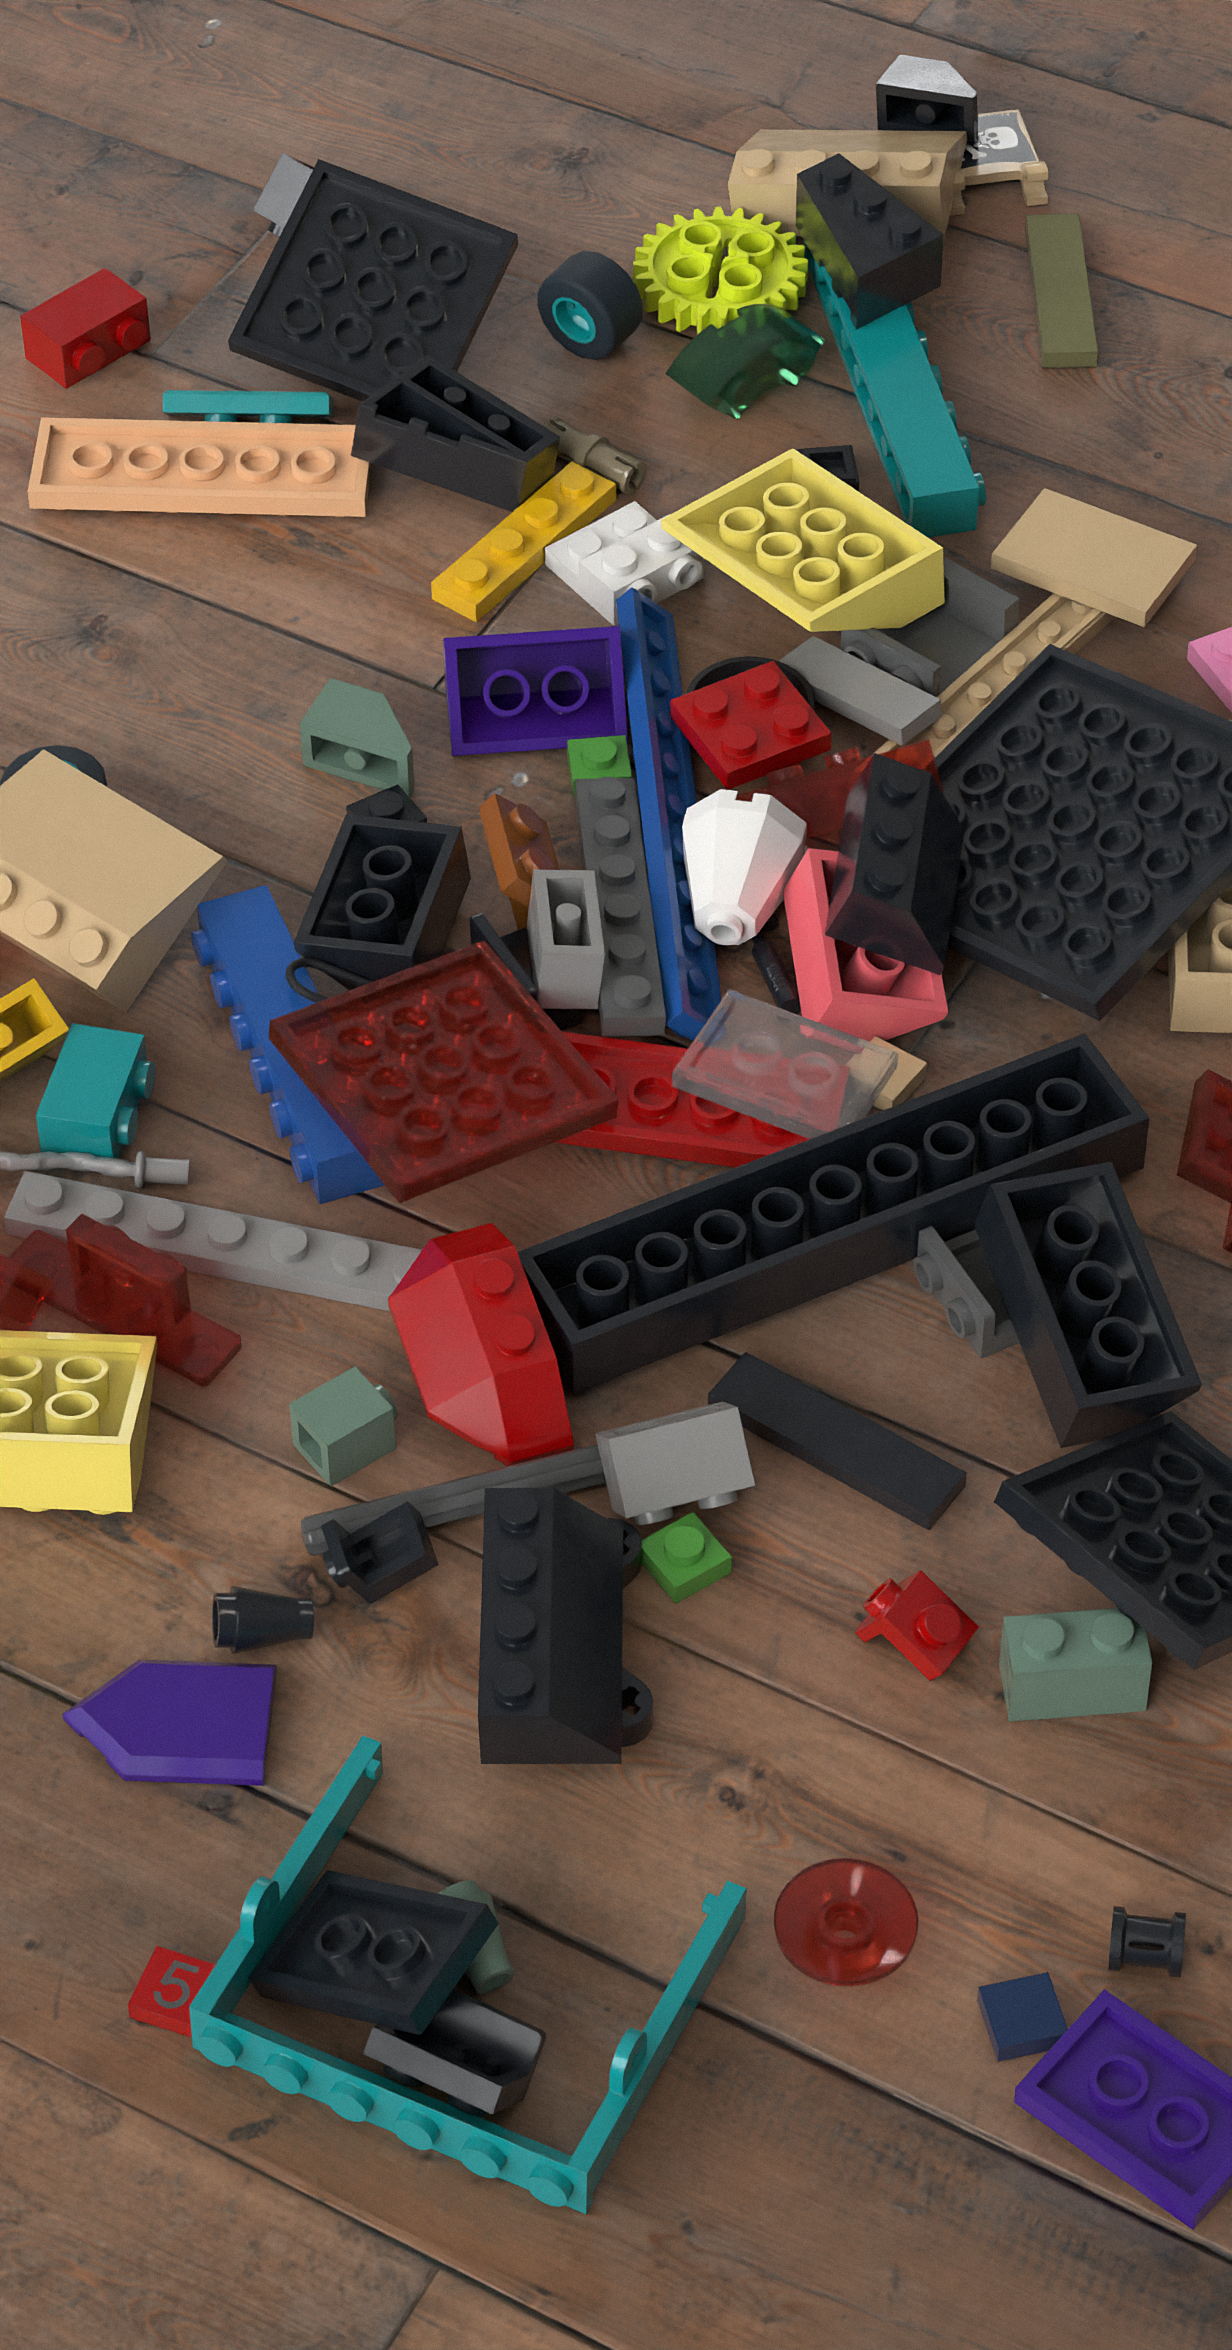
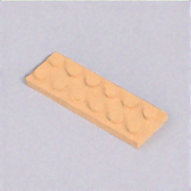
M41 417L27 492L30 509L366 517L372 463L351 456L356 425Z

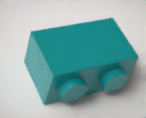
M71 1024L36 1113L41 1152L66 1153L73 1151L90 1153L98 1157L119 1158L123 1145H131L133 1143L138 1127L137 1108L141 1098L149 1099L151 1096L156 1073L155 1063L147 1061L145 1037L143 1034Z

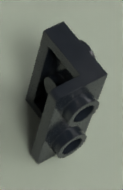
M453 1989L421 2035L375 2025L372 2027L363 2054L384 2063L383 2071L389 2077L412 2086L429 2084L448 2093L447 2101L458 2110L471 2115L485 2117L489 2113L494 2114L524 2100L546 2040V2033L542 2029Z

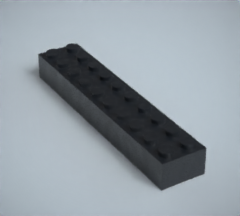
M1084 1033L523 1249L517 1253L555 1352L559 1371L573 1394L911 1261L918 1254L919 1231L932 1226L944 1242L975 1230L974 1223L991 1184L1106 1162H1112L1118 1178L1144 1168L1149 1117Z

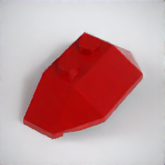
M493 1223L430 1239L388 1298V1307L427 1417L465 1441L494 1454V1459L506 1466L574 1450V1441L557 1358L515 1245Z

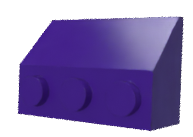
M620 626L443 638L445 688L452 756L567 748V740L621 735H626V742L628 744Z

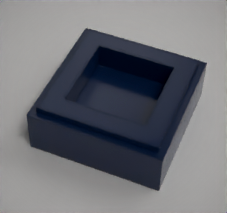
M1048 1972L978 1987L977 2001L998 2062L1049 2051L1068 2030Z

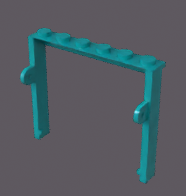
M363 1735L272 1878L260 1876L250 1888L242 1907L240 1928L189 2006L193 2048L200 2050L207 2059L225 2067L235 2065L261 2076L271 2086L287 2094L301 2093L325 2103L338 2115L354 2122L365 2120L391 2131L404 2143L420 2150L431 2148L457 2159L470 2171L485 2178L499 2177L523 2187L545 2204L555 2207L565 2205L587 2214L593 2204L594 2190L745 1920L747 1888L727 1881L719 1896L711 1893L707 1894L702 1903V1912L708 1914L643 2031L630 2027L623 2035L610 2068L609 2092L573 2156H570L232 2013L251 1983L248 1977L295 1914L383 1774L382 1742Z

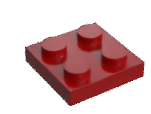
M774 661L670 700V717L727 790L831 750L832 733Z

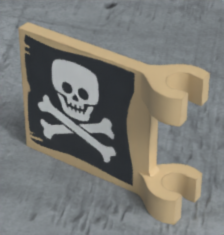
M1019 109L978 114L979 140L975 145L966 144L961 169L957 171L955 176V195L950 216L965 214L961 190H965L967 185L1020 180L1026 206L1048 204V195L1044 186V180H1048V168L1045 161L1039 162Z

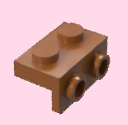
M494 793L478 808L501 893L510 899L517 929H527L533 869H560L547 822L527 805H516Z

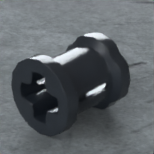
M1114 1906L1108 1970L1120 1971L1123 1965L1167 1969L1170 1977L1181 1978L1186 1913L1175 1912L1172 1918L1168 1919L1128 1915L1125 1907Z

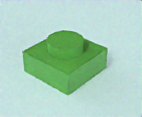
M626 735L567 740V758L573 798L575 779H598L601 777L632 778Z
M694 1512L642 1540L641 1564L675 1604L731 1573V1555Z

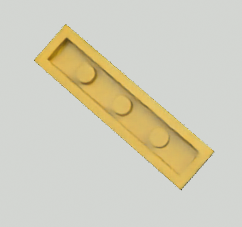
M571 461L431 582L432 599L477 623L545 563V547L588 526L616 501V483Z

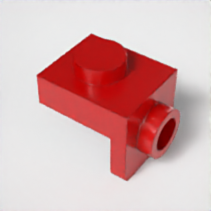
M920 1570L898 1584L892 1578H889L878 1586L864 1602L862 1607L869 1614L854 1633L864 1643L882 1634L931 1681L946 1671L979 1626Z

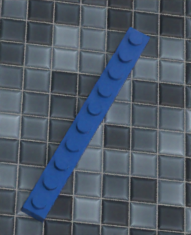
M632 587L616 600L621 634L628 715L633 742L632 753L635 760L638 785L637 796L640 802L643 828L642 839L645 845L647 877L666 1014L665 1025L679 1037H686L707 1051H710L727 1038L715 943L695 929L684 864L682 826L687 808L696 804L697 801L689 740L670 717V700L683 695L673 614Z

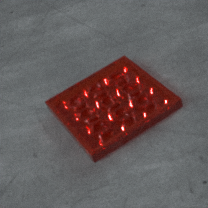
M485 941L270 1020L269 1040L399 1203L614 1119L617 1116L619 1099Z

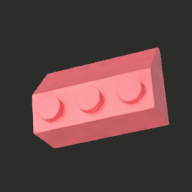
M808 848L783 891L806 1042L865 1048L875 1036L885 1041L944 1020L948 1014L942 973L938 975L825 935L838 851Z

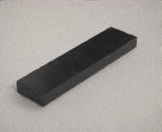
M747 1352L738 1359L708 1393V1405L723 1401L738 1407L743 1428L927 1530L931 1529L966 1487L967 1472Z

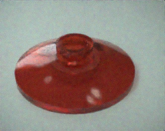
M830 1859L803 1869L785 1885L775 1905L774 1932L777 1943L786 1959L806 1976L835 1986H861L887 1977L907 1960L917 1939L918 1913L909 1890L888 1870L859 1859ZM846 1930L853 1932L856 1936L841 1938L834 1934Z

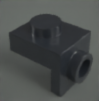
M408 1501L352 1534L335 1519L321 1525L329 1549L322 1554L330 1576L341 1588L349 1585L369 1604L439 1565L421 1513Z

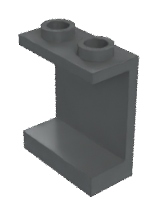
M944 556V604L902 628H870L866 630L841 631V650L843 652L849 653L935 697L940 695L1001 639L1018 626L1020 600L1015 595Z

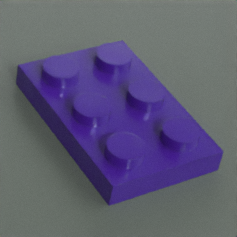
M1105 1989L1015 2087L1014 2103L1192 2230L1198 2226L1232 2186V2077Z

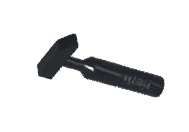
M773 913L757 935L751 938L754 943L752 955L780 1014L783 1017L790 1018L801 1012L799 995L774 943L765 940L762 932L776 929V916Z

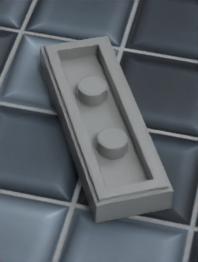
M815 636L810 637L779 660L804 676L812 688L815 702L902 746L942 716L941 699L849 653L843 652V650Z

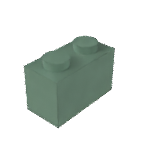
M1118 1608L1003 1617L999 1668L1009 1722L1146 1711L1152 1669L1146 1629L1134 1619L1121 1613Z

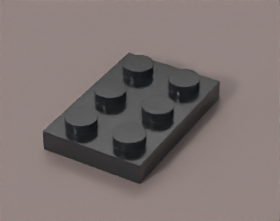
M326 1870L248 1979L260 1997L421 2035L499 1923L489 1906L484 1903Z

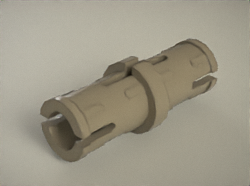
M557 416L550 418V424L545 422L543 425L560 436L557 457L568 462L573 461L616 483V488L627 495L634 494L635 488L639 489L643 484L647 473L646 464L614 449V447L609 445V440L598 433L589 435Z

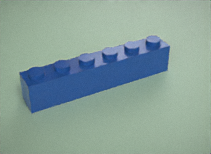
M267 885L199 903L197 906L199 930L191 932L192 945L197 961L201 967L210 965L213 973H210V981L215 1000L220 1009L229 1007L232 1013L229 1021L235 1044L240 1052L249 1050L252 1056L249 1059V1066L256 1090L260 1095L269 1093L272 1100L269 1103V1110L274 1129L280 1139L289 1137L293 1145L289 1148L298 1181L300 1183L310 1182L319 1204L391 1184L389 1141L325 1006L302 997L290 987L286 980L287 966L291 961L299 959L301 956L295 951L294 941ZM306 967L298 968L295 971L297 981L305 988L318 993Z

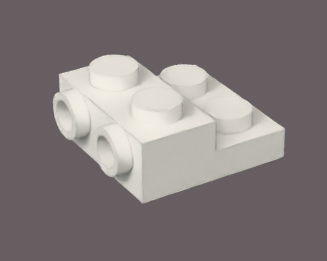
M635 501L545 547V565L613 626L619 624L616 600L633 587L657 604L704 579V558L664 531L661 519L656 520Z

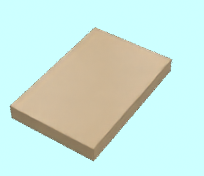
M1044 488L992 553L991 569L1145 627L1195 562L1197 544Z

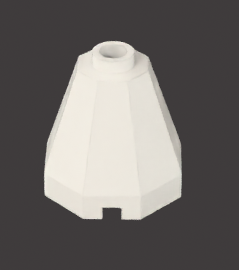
M720 789L686 810L682 826L683 854L695 929L717 944L740 945L757 935L784 900V888L807 851V845L805 846L807 823L772 795L754 793L752 802L736 800L738 791Z

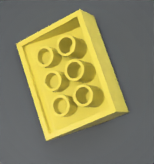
M793 448L661 519L664 531L810 632L902 628L945 603L943 547Z
M0 1330V1507L22 1508L31 1512H41L49 1509L88 1510L101 1515L115 1512H133L142 1476L157 1352V1336Z

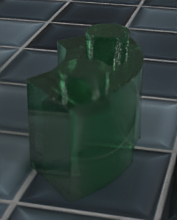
M772 304L745 306L737 309V315L740 317L730 321L718 329L710 324L681 351L665 374L707 406L737 420L748 406L767 390L781 385L796 386L802 376L813 366L816 354L825 339L779 306Z

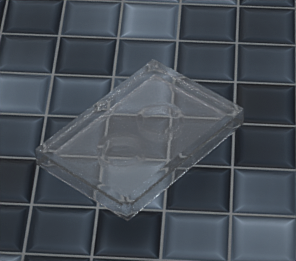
M729 989L673 1070L672 1087L811 1139L865 1118L897 1069L898 1052Z

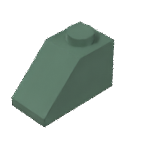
M330 678L300 722L303 766L381 790L398 784L411 797L414 792L412 747L384 694Z

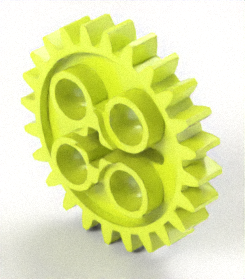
M716 207L713 216L707 217L701 210L694 209L693 219L687 220L683 216L675 214L673 227L658 223L656 224V235L645 234L643 236V247H636L633 282L639 290L641 299H644V310L646 312L658 310V322L661 324L675 318L676 331L678 332L693 325L697 326L698 337L704 336L710 328L716 329L720 338H725L728 329L735 328L744 337L748 334V325L754 324L759 329L765 331L768 330V317L783 322L785 321L786 309H798V297H805L808 259H804V245H796V234L794 232L782 234V223L780 221L765 226L764 214L762 213L755 215L749 220L744 218L743 208H738L732 216H725L722 208ZM728 246V256L722 261V255ZM719 282V288L716 293V296L712 298L713 287H716Z

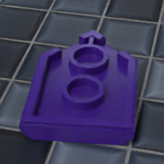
M138 1660L63 1713V1720L80 1737H86L106 1757L107 1764L124 1781L264 1786L277 1667L274 1664Z

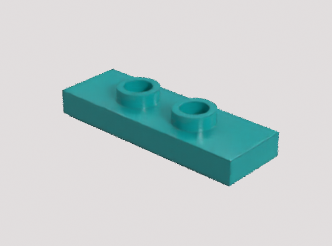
M166 390V393H163V413L168 416H204V421L238 422V417H259V423H293V418H334V398L327 392Z

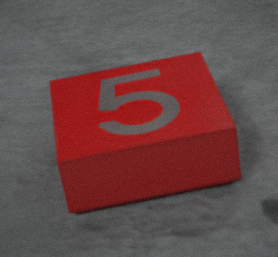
M156 1946L127 2004L129 2018L192 2038L189 2006L216 1964Z

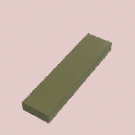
M1079 214L1026 215L1025 234L1042 368L1097 367L1098 347Z

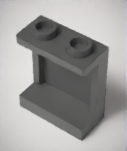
M932 1226L920 1230L918 1254L913 1259L914 1273L921 1288L927 1294L934 1293L945 1308L948 1323L954 1334L960 1339L966 1337L981 1359L1020 1343L976 1229L946 1242L941 1239Z

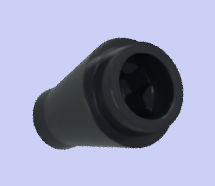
M231 1586L230 1592L214 1593L212 1603V1634L215 1648H230L232 1654H237L293 1640L312 1639L314 1609L311 1598H293L237 1586Z

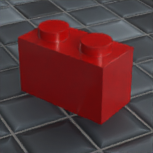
M103 268L20 315L25 358L66 389L151 341L147 298L107 268Z

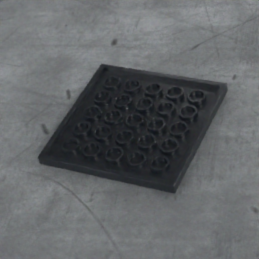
M1049 644L923 769L933 775L964 829L948 948L1098 1021L1124 997L1232 884V721L1052 644Z

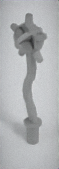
M0 1149L1 1171L30 1170L38 1172L55 1168H66L68 1170L84 1172L93 1171L118 1178L135 1177V1186L138 1189H141L144 1183L188 1185L189 1180L188 1159L146 1157L144 1151H138L136 1161L130 1162L125 1159L98 1157L83 1152L56 1153L48 1151L18 1155L13 1152H3Z

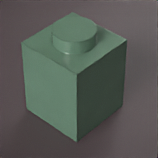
M356 1366L289 1404L293 1445L330 1487L396 1449L394 1420L398 1417L396 1404L385 1387L381 1384L373 1386Z

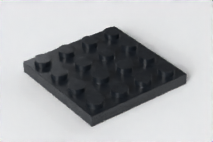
M318 159L228 339L229 349L234 353L362 402L428 354L457 372L518 247V234Z
M1172 1411L1002 1481L994 1503L1015 1519L1021 1529L1034 1535L1065 1561L1071 1571L1084 1577L1115 1603L1121 1613L1134 1619L1158 1639L1175 1658L1184 1661L1193 1670H1196L1232 1652V1460Z

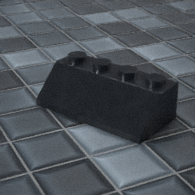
M1112 1162L990 1185L974 1227L1060 1448L1102 1440L1157 1416L1200 1390L1202 1382Z
M485 1488L478 1690V1728L481 1764H622L623 1528L555 1488Z

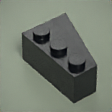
M840 153L797 174L796 228L819 267L825 266L832 278V289L837 298L843 297L850 309V320L856 330L941 286L944 234Z
M428 354L359 404L351 456L513 512L552 479L560 436Z

